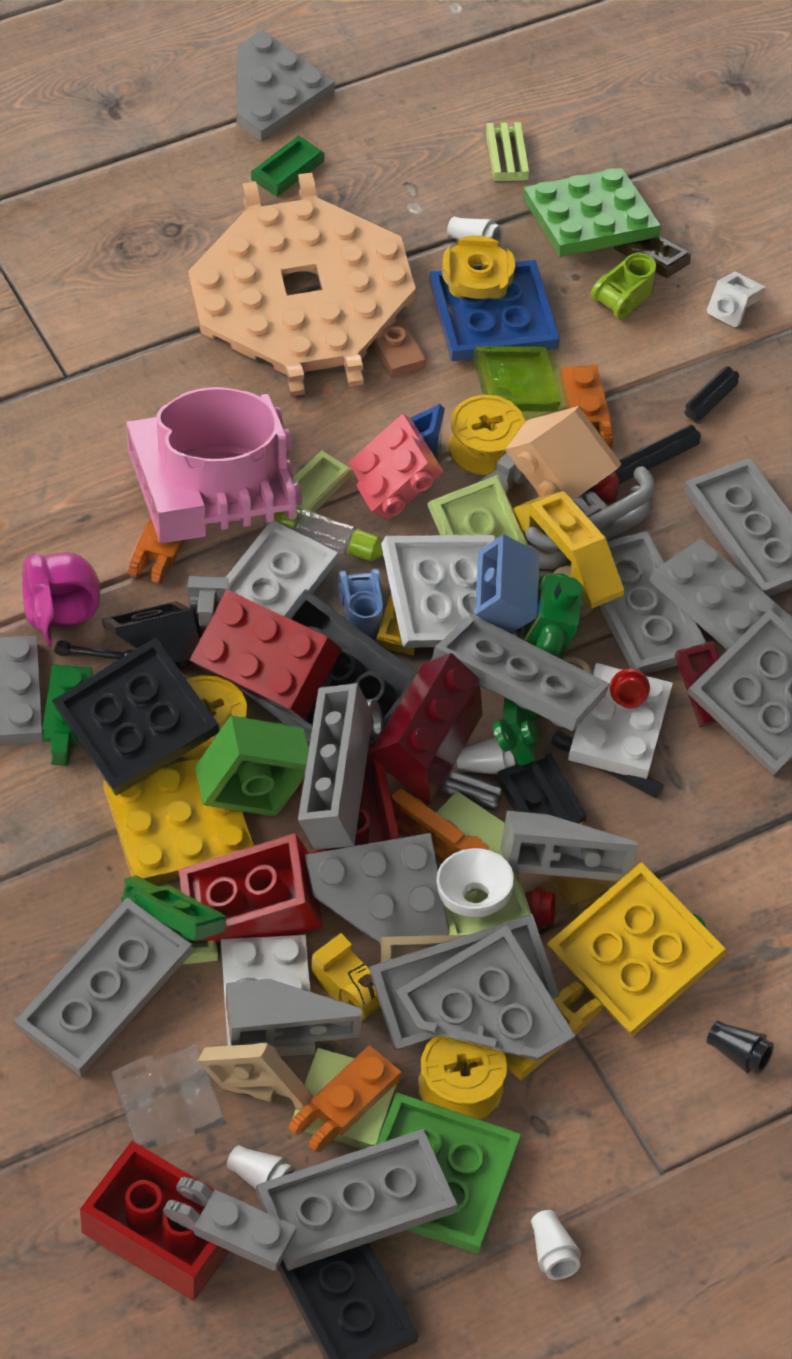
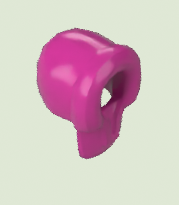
M63 552L46 556L40 554L28 555L22 567V595L26 620L34 628L41 630L47 645L52 646L53 642L49 627L73 626L91 618L100 603V581L92 565L82 556L75 553Z

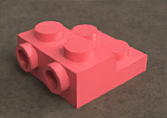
M401 414L348 462L359 480L356 486L371 512L388 521L393 516L401 513L410 501L422 491L427 490L433 484V481L444 472L412 419L405 414Z

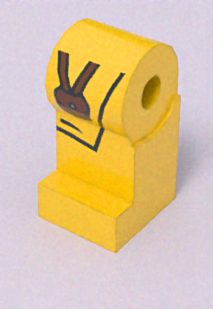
M342 933L312 954L311 977L334 1000L361 1008L362 1020H365L381 1007L369 968L353 953L352 944Z

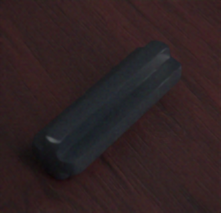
M730 366L722 368L686 403V409L684 410L686 417H690L694 422L704 418L738 384L739 373L733 371Z

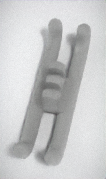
M638 467L634 471V477L640 486H633L629 496L609 507L593 491L583 494V499L578 497L572 500L605 536L607 541L641 523L648 516L651 509L650 499L655 491V483L651 473L645 467ZM532 526L526 530L527 540L537 548L546 551H558L554 554H544L534 546L528 545L527 547L540 553L539 568L556 569L571 562L552 539L542 533L537 527Z

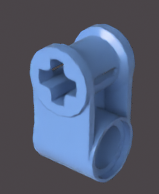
M372 569L370 573L348 575L346 571H339V597L345 619L375 641L382 622L383 611L379 569Z

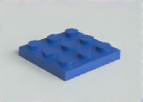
M536 260L515 262L512 284L507 288L506 295L500 299L455 297L449 292V285L443 279L442 270L430 271L429 282L451 361L559 349L560 338ZM474 266L473 268L476 270H483L481 266Z

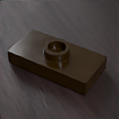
M661 236L614 246V250L627 257L634 253H644L651 256L656 263L655 272L665 278L672 276L691 264V253Z

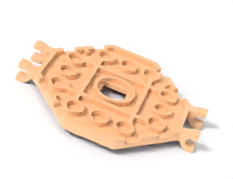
M312 172L298 175L301 200L261 206L256 181L243 183L245 211L188 271L201 334L211 339L217 336L231 343V349L254 360L259 357L272 363L274 370L286 375L291 397L305 395L303 372L338 366L345 367L349 387L364 385L361 370H363L362 359L367 354V348L376 338L380 339L384 335V330L394 324L396 315L404 306L408 307L416 299V287L401 236L317 198ZM294 272H312L318 275L322 290L287 295L283 278Z

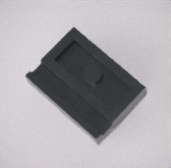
M551 753L545 754V758L538 761L535 760L522 766L517 764L498 771L497 782L514 811L548 814L577 824H586L587 814Z

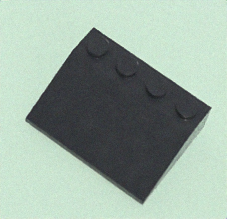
M304 589L284 616L327 636L342 649L323 687L358 683L366 701L376 700L382 713L384 729L417 672L308 590ZM243 691L285 725L304 728L306 740L310 742L317 698L306 719L303 720ZM369 741L368 748H373L376 741Z

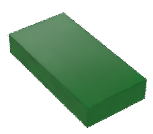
M298 135L251 171V180L256 181L258 185L278 197L299 181V174L309 173L324 162L325 152Z

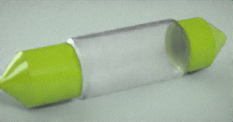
M297 509V517L289 520L285 511L274 513V521L340 554L352 555L370 562L384 556L380 536L359 530L354 525L306 509Z

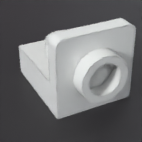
M733 272L717 281L707 313L733 327H737L741 324L746 308L761 300L766 287L737 272Z

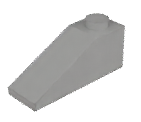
M507 811L500 849L503 858L507 860L513 872L619 881L633 869L638 845L636 841L548 814Z
M242 978L236 982L226 983V1012L230 1044L232 1046L269 1043L271 1046L361 1037L362 1010L359 1007L272 979Z

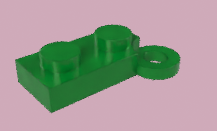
M504 697L503 717L501 720L493 723L494 735L501 749L505 752L510 751L519 765L522 766L535 761L536 743L539 741L537 721L540 715L529 709L521 708L514 701Z

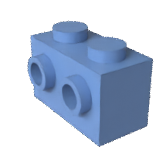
M505 534L479 550L475 616L511 634L537 618L540 553Z

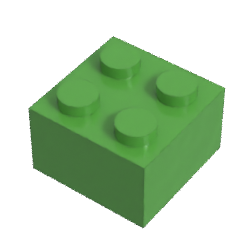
M230 715L195 766L203 805L276 817L305 778L309 748L304 728Z

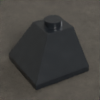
M174 601L101 618L105 628L134 647L139 648L152 639L157 638L178 668L192 664L190 658L199 643L193 610L184 604Z

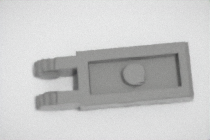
M181 1177L176 1187L177 1191L183 1197L204 1206L201 1215H199L192 1207L176 1200H168L163 1209L166 1217L175 1223L177 1222L193 1230L194 1235L272 1271L278 1269L296 1235L297 1226L216 1189L212 1191L206 1184L195 1181L193 1178Z

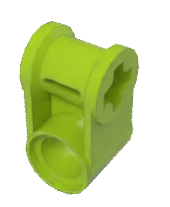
M644 253L631 254L596 282L590 294L591 300L595 303H603L613 311V316L623 320L633 309L652 295L656 271L655 260Z

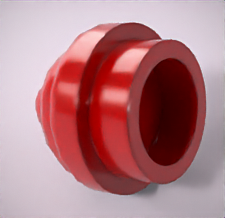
M614 471L584 492V494L588 491H593L603 502H616L619 485L617 473Z
M630 668L616 673L610 682L609 689L612 699L618 705L625 708H636L642 705L649 696L650 684L643 672Z
M535 887L533 891L526 892L525 897L531 914H533L537 929H542L544 925L553 926L556 912L555 893L546 892L544 887Z

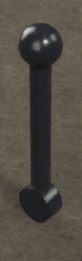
M63 640L57 641L54 652L60 656H68L69 653L117 660L133 651L129 649L124 652L71 646L69 642Z

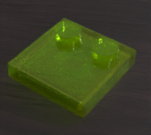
M476 346L473 360L483 394L500 396L509 400L521 412H558L561 398L546 347Z

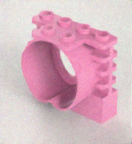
M223 387L201 388L183 393L170 401L158 411L155 418L126 422L128 453L160 544L205 537V524L217 523L220 531L228 530V522L241 521L243 527L251 526L252 516L262 515L265 523L274 522V513L285 511L288 520L297 517L296 506L302 505V494L299 483L292 482V468L289 459H287V452L292 451L291 435L288 428L283 429L280 407L273 406L269 394H262L259 397L248 391ZM219 457L224 458V459H208V458H219Z

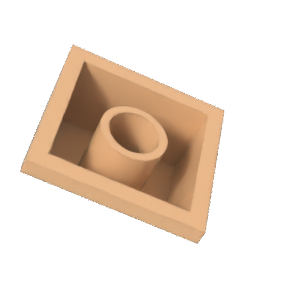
M579 406L527 420L505 449L515 462L516 467L522 471L535 488L539 497L564 491L574 500L613 473L621 465V462Z

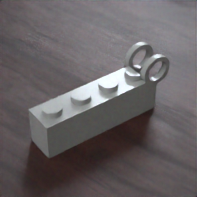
M358 683L318 689L298 822L314 850L350 847L355 844L369 741H377L383 731V718L378 702L376 700L366 701Z

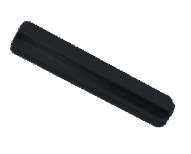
M687 425L619 459L621 465L615 470L619 477V484L633 478L634 471L638 467H645L649 470L699 445L700 432L696 430L694 425Z

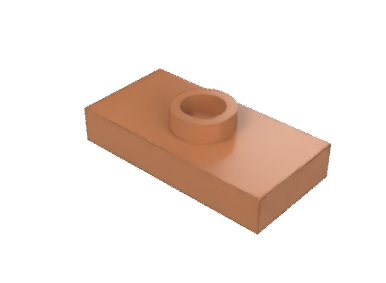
M398 313L394 324L384 330V335L380 339L376 338L372 342L391 378L424 369L426 364L424 355Z

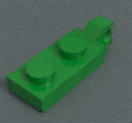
M52 664L42 728L43 742L51 743L52 765L67 766L70 745H80L56 710L52 700L93 676L92 667Z
M137 875L124 879L125 885L121 902L128 898L164 925L180 932L183 938L191 941H202L208 936L225 931L227 919L225 915L169 885L158 887Z

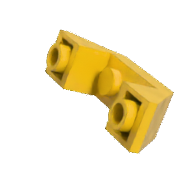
M564 491L540 496L512 507L524 532L532 526L537 527L541 532L545 531L571 561L570 577L577 579L582 584V599L590 609L624 596V587L605 536Z

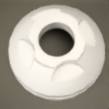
M471 848L461 850L449 856L441 864L437 872L436 882L440 899L451 911L467 917H482L499 911L507 904L513 892L514 875L511 866L501 855L486 849ZM479 889L487 893L488 897L481 903H471L464 898V895L470 890Z

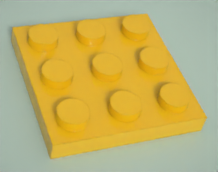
M200 758L166 765L117 796L112 792L106 781L103 780L104 792L131 877L137 875L154 885L180 879L179 869L254 846L242 811L203 805L195 766Z
M642 862L547 943L550 951L592 996L603 1004L606 1011L631 1037L635 1036L727 955L726 948Z

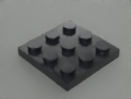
M157 638L152 639L52 700L56 710L115 796L199 746L220 731L214 717Z

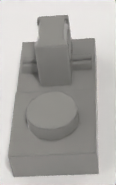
M189 576L187 585L189 604L194 613L198 637H202L226 590L230 591L229 578Z

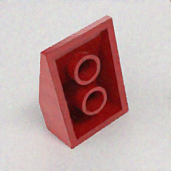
M297 834L287 835L179 869L181 892L222 913L227 918L224 932L208 936L202 941H188L190 943H205L208 941L221 942V939L291 936L322 928L319 901L312 897L305 855L309 854Z

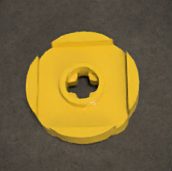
M467 236L459 239L458 245L452 247L451 250L449 246L443 255L442 276L449 285V292L458 298L500 299L504 297L507 288L512 284L514 278L515 259L512 252L507 248L506 253L504 249L498 247L499 241L486 236ZM474 264H480L483 270L473 269Z

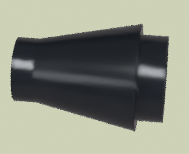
M716 1021L707 1036V1044L718 1049L746 1073L753 1071L760 1074L767 1066L774 1050V1043L767 1040L766 1034L727 1025L721 1021Z

